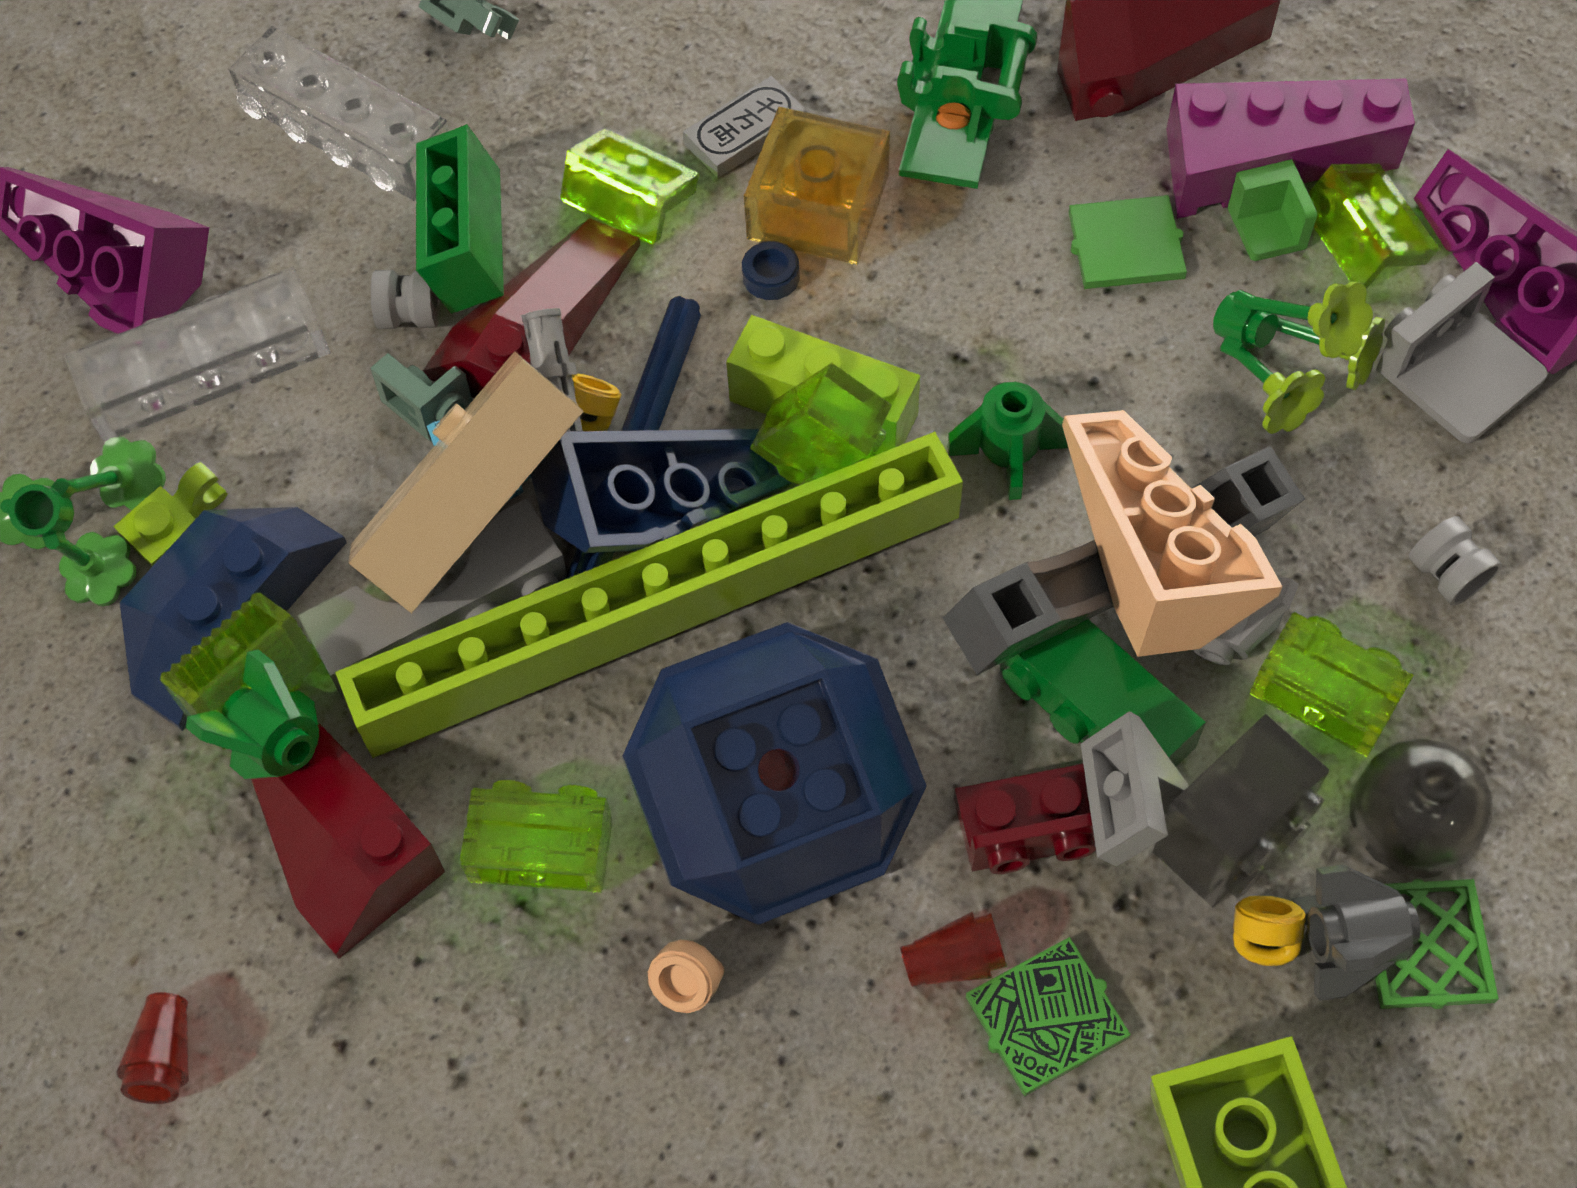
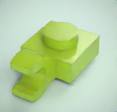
M199 462L185 472L173 496L162 486H159L113 527L141 557L153 566L203 510H213L225 500L228 493L217 483L219 480L217 476L202 462Z

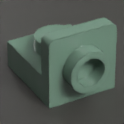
M389 353L370 367L381 402L428 441H431L427 429L429 424L434 421H440L456 403L465 410L472 402L466 374L457 366L452 367L433 384L418 367L410 365L406 368Z

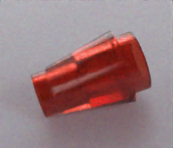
M973 911L914 940L913 943L900 947L912 987L921 984L930 985L992 979L991 971L1007 967L991 913L974 917Z
M158 992L146 997L144 1008L140 1013L116 1071L118 1078L122 1080L120 1091L128 1099L146 1104L170 1103L179 1097L180 1088L188 1083V1001L182 996Z

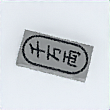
M770 76L684 130V145L717 178H720L806 123V109Z

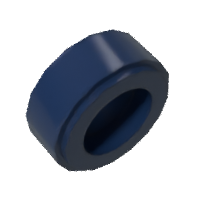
M766 241L752 246L745 253L742 260L743 284L748 292L764 300H779L790 295L796 289L800 280L799 258L788 245L777 241Z

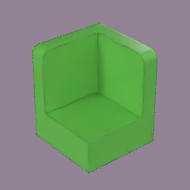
M1286 160L1236 173L1227 209L1250 259L1259 261L1307 249L1317 218V211L1293 160Z

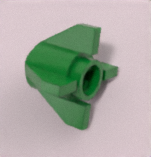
M1020 382L997 383V386H994L985 395L982 405L948 433V455L979 454V448H981L991 462L1006 468L1009 500L1021 499L1023 491V464L1037 453L1038 448L1039 450L1068 448L1062 427L1064 419L1031 386Z
M260 650L247 652L243 682L247 686L238 689L227 699L221 713L218 710H212L187 716L186 729L199 740L232 750L229 766L244 779L281 777L292 774L310 761L318 744L319 728L315 702L300 690L289 692L274 661Z

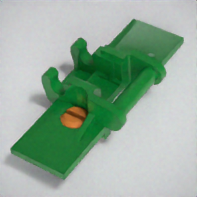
M945 0L935 38L926 32V19L923 17L914 19L909 37L913 60L912 62H902L897 79L901 103L914 111L898 176L978 189L995 119H1013L1019 115L1022 106V97L1019 94L1027 56L1035 49L1038 38L1037 32L1033 27L1019 22L1024 0ZM984 68L1001 69L997 85L981 81Z

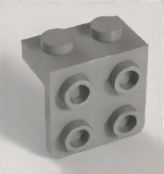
M1477 262L1456 278L1451 274L1442 278L1430 291L1425 303L1415 311L1407 307L1396 315L1384 332V336L1388 338V341L1376 368L1379 373L1463 443L1476 441L1541 387L1547 377L1545 366L1479 313L1495 277Z

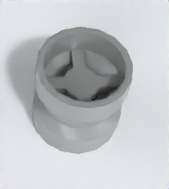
M375 270L371 278V308L377 329H396L401 323L412 322L418 328H437L439 326L441 301L416 270L411 275H398L394 270Z
M1459 516L1446 519L1434 527L1416 543L1408 555L1409 559L1422 573H1431L1437 579L1439 593L1451 606L1464 602L1480 591L1497 575L1502 567V563L1489 549H1479L1471 540L1472 530Z

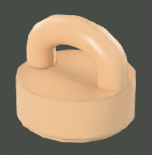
M680 939L668 943L652 960L648 970V984L653 995L663 1006L675 1012L691 1013L699 1011L711 1000L723 978L725 969L723 964L704 946L694 941Z

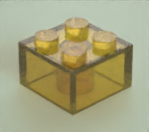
M778 106L744 194L747 239L757 242L777 241L788 245L795 251L858 265L889 177L890 131Z

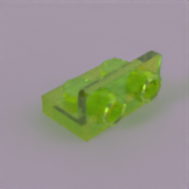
M604 128L567 150L560 198L564 203L653 245L661 239L666 213L696 193L700 173Z
M1331 164L1308 193L1317 211L1314 229L1350 282L1362 283L1366 289L1386 267L1426 265L1440 249L1380 164Z

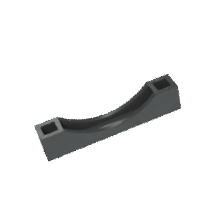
M1271 446L1223 468L1192 487L1195 488L1201 485L1215 498L1212 509L1231 527L1242 524L1253 536L1268 530L1305 500ZM1093 540L1053 557L1025 562L973 587L943 619L976 675H979L1114 607L1096 542Z

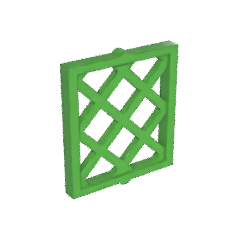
M1415 879L1408 883L1385 884L1397 890L1400 894H1406L1412 898L1410 903L1413 904L1415 909L1420 904L1440 921L1428 936L1420 931L1418 943L1421 945L1408 961L1403 960L1394 963L1401 970L1390 984L1388 983L1386 969L1375 976L1380 1009L1430 1006L1434 1009H1441L1449 1005L1496 1003L1499 998L1474 879L1427 882ZM1453 891L1459 896L1447 912L1426 897L1429 892ZM1465 903L1471 930L1454 918ZM1447 926L1469 942L1457 958L1435 943ZM1474 950H1476L1481 977L1464 965ZM1427 951H1430L1449 966L1437 983L1415 967ZM1458 973L1478 988L1476 993L1451 995L1444 988L1454 975ZM1409 975L1430 992L1427 996L1401 997L1395 991Z

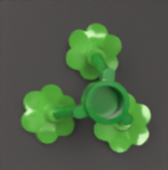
M119 436L110 438L105 442L102 456L95 458L91 463V475L71 480L59 478L54 482L49 478H40L33 481L24 474L11 475L4 481L2 492H0V541L7 545H18L23 542L33 549L47 547L48 549L59 551L64 555L59 562V571L67 579L65 593L68 598L77 603H85L91 600L98 606L111 605L118 599L120 588L130 585L136 577V566L128 559L131 550L130 545L124 538L118 535L104 538L95 532L82 535L76 545L68 541L64 532L69 529L74 518V508L70 498L75 493L100 488L101 499L106 505L111 508L125 505L130 510H133L159 486L164 487L165 472L160 465L155 463V448L145 440L130 442L128 439Z

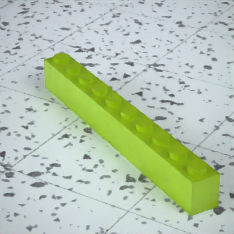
M932 432L338 670L335 673L356 728L369 753L374 758L956 520L960 515L963 480L936 432Z

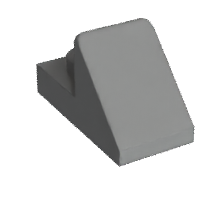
M1129 711L1081 743L1097 858L1116 867L1168 836L1164 815L1193 797L1190 786L1139 716Z

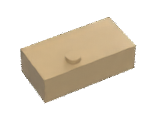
M514 351L465 410L456 403L436 425L432 433L440 440L351 543L349 564L412 614L578 419L583 410Z

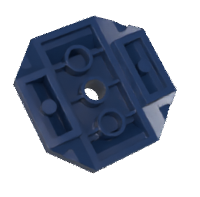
M789 622L661 669L622 755L670 886L757 925L885 875L927 787L878 659ZM767 752H779L785 755L792 764V780L781 791L769 789L762 783L759 777L758 766L760 760Z

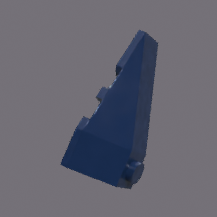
M776 428L566 432L530 474L544 525L584 553L643 549L781 491L793 482Z

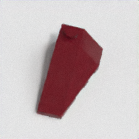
M1066 0L1057 72L1075 121L1094 117H1109L1119 112L1129 111L1174 88L1175 84H1182L1270 39L1280 0Z
M591 218L587 219L505 284L504 296L480 304L456 323L436 350L423 372L430 380L436 382L452 367L457 366L466 374L471 397L475 398L514 351L531 365L529 346L521 315L552 308H559L561 310L564 340L569 357L641 245L640 238Z
M318 722V744L312 758L305 766L285 776L252 778L251 780L295 907L336 957L340 959L445 873V870L428 839L391 797Z

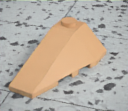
M1124 410L1064 416L1062 423L1063 431L1112 602L1137 657L1200 649L1279 596L1282 585L1257 539L1242 524L1235 527L1227 524L1212 509L1215 498L1201 485L1195 488L1187 485L1169 467L1172 456Z

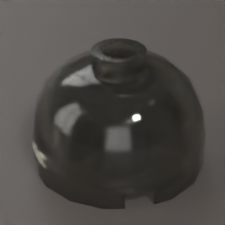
M1416 738L1396 742L1368 762L1351 791L1349 816L1353 827L1358 826L1360 835L1368 843L1365 849L1376 861L1398 874L1430 878L1440 876L1445 870L1454 869L1459 865L1462 866L1474 856L1490 829L1493 795L1485 774L1466 753L1445 742Z

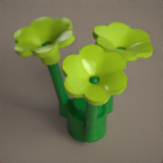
M1354 281L1346 285L1334 283L1325 291L1323 303H1315L1311 307L1256 297L1243 290L1230 293L1218 306L1213 319V329L1215 334L1224 338L1220 351L1236 358L1263 383L1262 389L1269 397L1263 405V412L1266 415L1262 426L1268 433L1274 434L1281 429L1290 432L1298 428L1305 420L1307 414L1314 411L1323 401L1324 392L1321 388L1324 385L1325 376L1319 370L1314 369L1305 374L1297 371L1286 378L1280 372L1272 373L1247 349L1265 347L1271 342L1276 331L1318 344L1323 356L1333 359L1339 357L1349 361L1346 387L1356 390L1359 384H1365L1371 373L1373 362L1378 357L1382 347V333L1385 327V319L1377 316L1373 319V310L1366 303L1367 291L1362 283ZM1276 315L1307 320L1313 328L1277 317Z

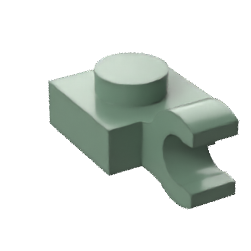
M421 0L418 6L460 34L470 35L475 26L490 37H495L496 33H499L504 38L511 40L519 22V19L510 12L485 0Z

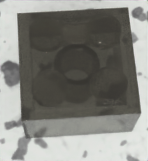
M1265 714L1170 804L1165 818L1168 836L1155 844L1153 853L1212 908L1229 892L1239 899L1263 875L1266 869L1262 865L1271 857L1276 849L1282 854L1287 853L1308 831L1311 824L1307 821L1325 801L1318 794V791L1329 769Z

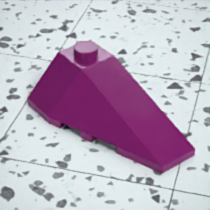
M1447 149L1413 199L1445 249L1453 253L1463 271L1477 262L1495 277L1483 301L1496 320L1494 325L1545 366L1548 373L1555 374L1577 360V231L1454 151Z
M0 167V230L32 261H43L58 275L59 278L56 284L67 295L77 294L90 306L91 309L88 315L99 326L135 342L149 343L202 284L210 227L168 211L11 167Z

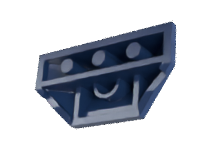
M298 507L203 510L119 602L131 694L136 700L183 731L186 728L187 716L198 714L246 659L247 652L255 649L347 543L345 537Z

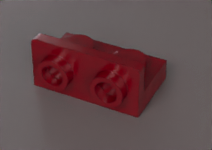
M1083 763L959 787L954 790V802L972 872L990 869V872L993 874H1008L1027 867L1030 864V860L1056 855L1059 861H1073L1087 857L1096 851Z

